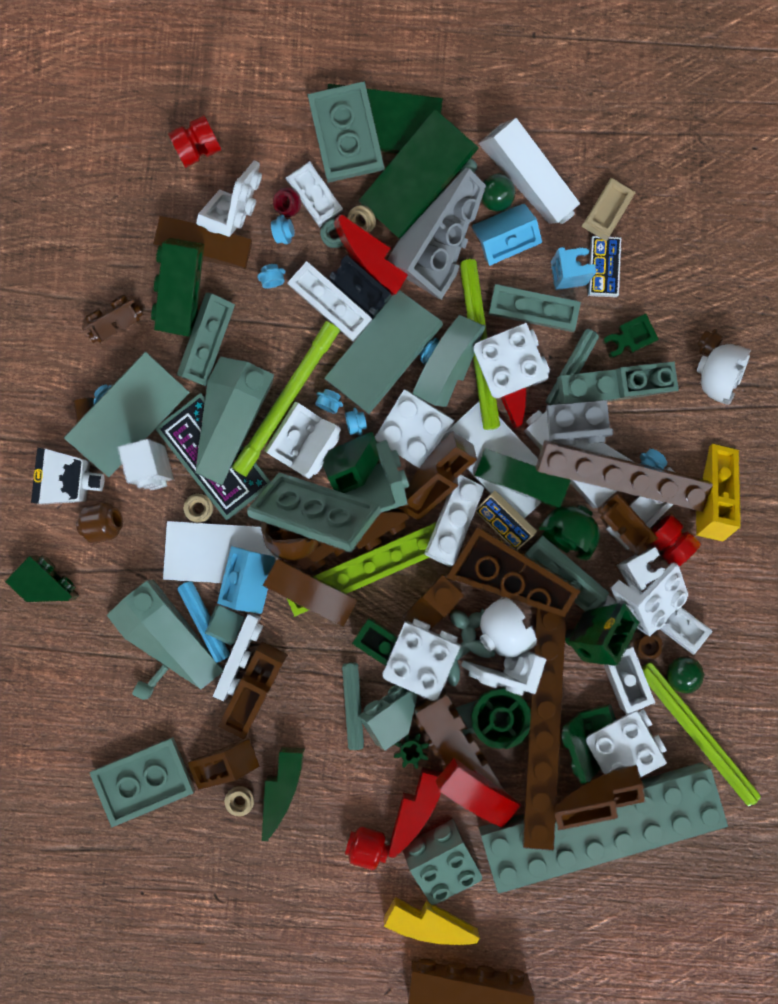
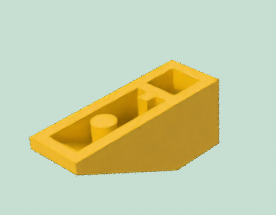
M711 444L708 450L703 479L710 481L713 486L703 512L696 510V536L723 542L741 527L739 450Z

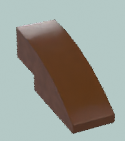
M160 216L153 245L158 248L168 238L205 244L203 261L246 269L253 241L235 234L228 237L220 233H212L205 227L195 223Z
M452 431L428 456L413 476L409 487L405 489L408 504L397 507V509L418 521L459 486L457 477L477 461L474 445Z
M281 559L276 560L263 584L264 587L343 627L358 601Z
M261 642L218 727L245 739L288 654Z
M637 764L602 775L582 785L565 797L553 808L558 831L617 819L618 807L645 802L643 783Z

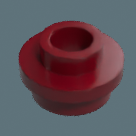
M291 187L281 188L274 195V209L285 217L295 216L301 208L299 193ZM288 198L290 200V206H288L287 204Z

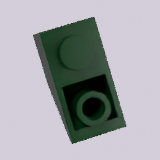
M373 432L333 448L326 453L323 458V468L333 490L347 493L365 484L379 460L375 444L377 442Z
M38 555L29 556L5 581L25 602L71 601L79 597V594L74 590L76 585L66 576L60 577L53 570L55 565L43 555L41 557Z

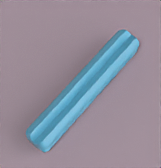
M188 581L180 585L178 592L214 661L218 663L230 656L225 643L205 634L211 617L193 582Z

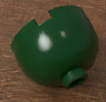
M566 505L556 508L548 514L539 527V531L545 530L542 535L554 546L567 554L570 550L578 552L576 558L581 560H589L600 540V530L597 522L592 518L593 512L583 505H578L577 507Z
M504 688L491 689L482 694L473 706L471 713L472 728L479 740L488 747L510 749L520 744L528 735L531 712L526 701L518 694L509 692Z

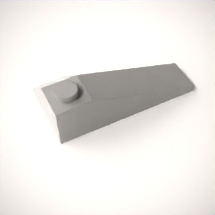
M465 168L405 232L387 260L408 274L407 280L442 300L457 275L460 265L456 263L461 248H466L468 242L465 235L469 223L476 218L486 185L469 168Z

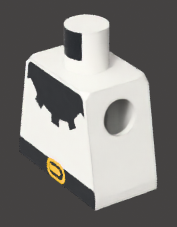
M37 447L31 503L85 502L87 490H103L104 474L90 473V461Z

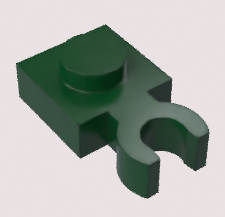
M644 314L619 326L618 329L621 335L610 334L602 340V343L606 344L610 341L616 343V351L609 354L610 358H614L620 355L626 346L631 354L658 341L659 338L647 314Z

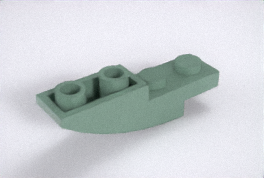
M675 362L621 367L616 370L557 377L561 404L604 400L610 402L679 391Z

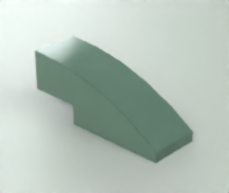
M459 315L448 328L428 359L412 394L435 406L447 407L457 380L463 381L474 356L473 347L480 341L485 326Z

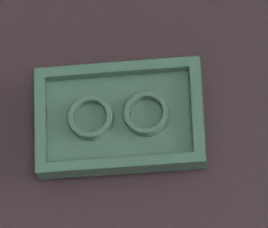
M365 81L307 94L327 183L384 170Z
M174 737L99 767L89 773L111 828L195 792Z

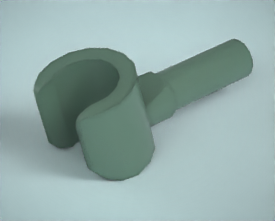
M162 665L148 684L139 681L133 690V696L142 700L150 698L154 687L157 685L156 683L169 668Z

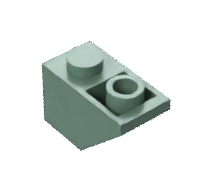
M398 685L391 687L387 692L388 695L381 700H375L366 705L364 712L358 715L374 743L384 751L409 734L417 699L416 693Z

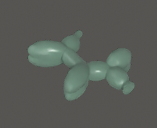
M483 608L481 612H474L469 617L461 610L455 609L450 612L451 622L456 627L462 629L461 636L463 640L447 677V681L451 686L455 687L460 680V668L457 661L469 651L484 658L494 657L496 654L494 650L488 651L480 640H476L475 628L480 626L481 617L484 613Z

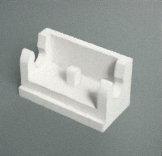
M656 548L646 549L639 556L635 554L617 564L628 586L634 585L639 590L647 588L646 584L663 574L664 568H659L654 572V569H650V565L647 564L660 555Z

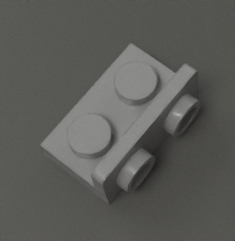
M607 400L549 405L546 407L549 441L572 446L576 445V440L587 439L588 444L606 442L605 437L613 435V428L610 429Z

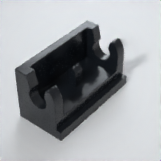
M346 255L341 260L338 270L331 272L330 282L373 320L389 301L391 293Z

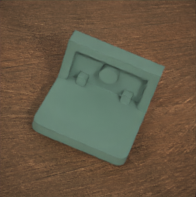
M387 440L375 443L380 464L375 465L363 486L345 494L379 504L381 512L407 505L408 502L404 488L409 487L405 471H398L397 469L401 467L397 451L390 450Z
M453 819L416 837L403 850L410 872L432 905L445 901L447 898L482 880L481 872L466 848Z

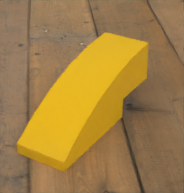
M395 897L384 916V927L419 941L447 945L476 944L480 939L478 928L440 907L430 904L427 900L422 909L419 910Z

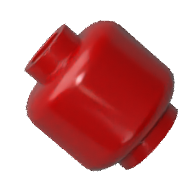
M361 826L356 832L351 831L345 855H349L350 864L368 870H375L379 862L386 863L390 846L385 844L386 837L383 832Z

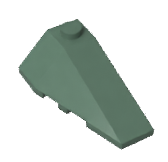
M225 357L219 358L207 382L196 474L221 486L223 485L273 384L274 374L246 361Z
M154 579L145 581L106 615L124 639L200 689L224 671L221 665L214 661L210 651Z

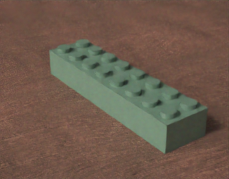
M700 762L642 779L645 802L618 807L617 819L559 831L555 820L554 851L523 848L524 814L510 818L503 828L492 823L479 827L497 893L500 894L728 827L711 768Z

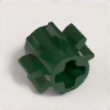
M417 732L415 737L408 734L402 742L399 740L395 743L400 750L394 753V758L401 757L403 759V768L410 763L414 764V767L417 769L418 761L421 758L428 760V755L422 749L427 748L429 744L428 742L421 743L419 741L420 732ZM412 744H416V751L418 753L412 752L410 756L406 755L405 746L411 747Z

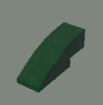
M486 448L474 474L478 478L554 508L561 507L571 482L570 479L538 472L534 465Z
M281 747L279 751L278 776L268 775L265 781L261 841H268L289 809L300 779L305 748Z

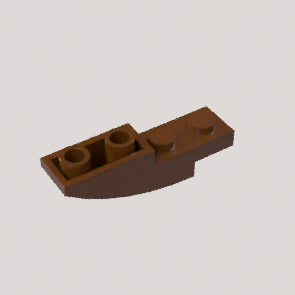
M397 512L380 513L356 546L358 549L365 546L366 550L369 551L382 542L380 536L390 531L393 536L407 527L404 521L409 519L408 515ZM320 542L321 546L316 548L310 555L296 562L302 571L309 568L313 572L326 564L324 560L326 556L334 552L337 557L346 550Z

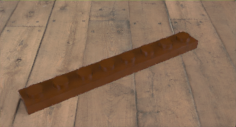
M539 608L536 609L535 636L537 645L534 646V654L545 658L546 662L536 693L531 694L523 848L554 851L556 818L553 808L556 806L566 615L564 617Z

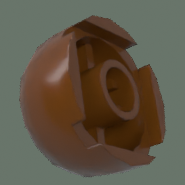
M261 521L260 526L265 546L274 556L280 559L292 561L302 559L310 555L319 544V541Z

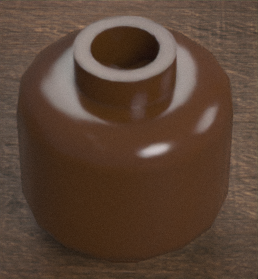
M106 502L83 508L76 522L78 533L89 543L93 544L116 538L123 527V518L120 511Z

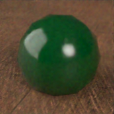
M501 174L487 177L483 181L486 187L481 199L482 204L488 210L495 212L510 207L515 200L516 194L513 182L507 176Z
M688 656L674 659L668 666L666 673L668 683L674 690L680 693H693L703 683L704 671L702 665L698 660Z

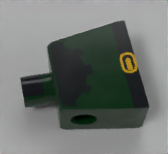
M624 602L588 610L582 614L575 628L566 630L565 642L574 649L584 662L618 666L639 625V621Z

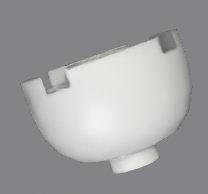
M726 344L713 349L708 357L702 356L697 372L701 373L700 384L708 397L726 405L731 403L735 396V393L732 392L733 388L736 389L742 380L751 349L739 345Z
M500 598L484 611L481 617L480 628L483 635L480 636V640L488 651L494 650L497 654L507 658L517 657L536 646L537 639L531 626L528 629L525 628L522 620L526 617L509 598Z

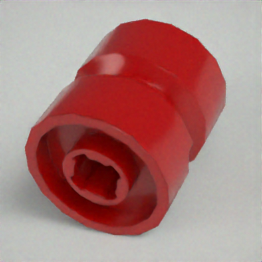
M205 115L191 121L187 129L181 126L168 133L185 168L199 162L201 155L209 157L221 151V147Z
M673 514L664 517L651 529L658 539L649 544V546L656 548L657 551H663V560L669 566L674 562L680 567L699 549L701 542L688 531L682 533L683 524Z

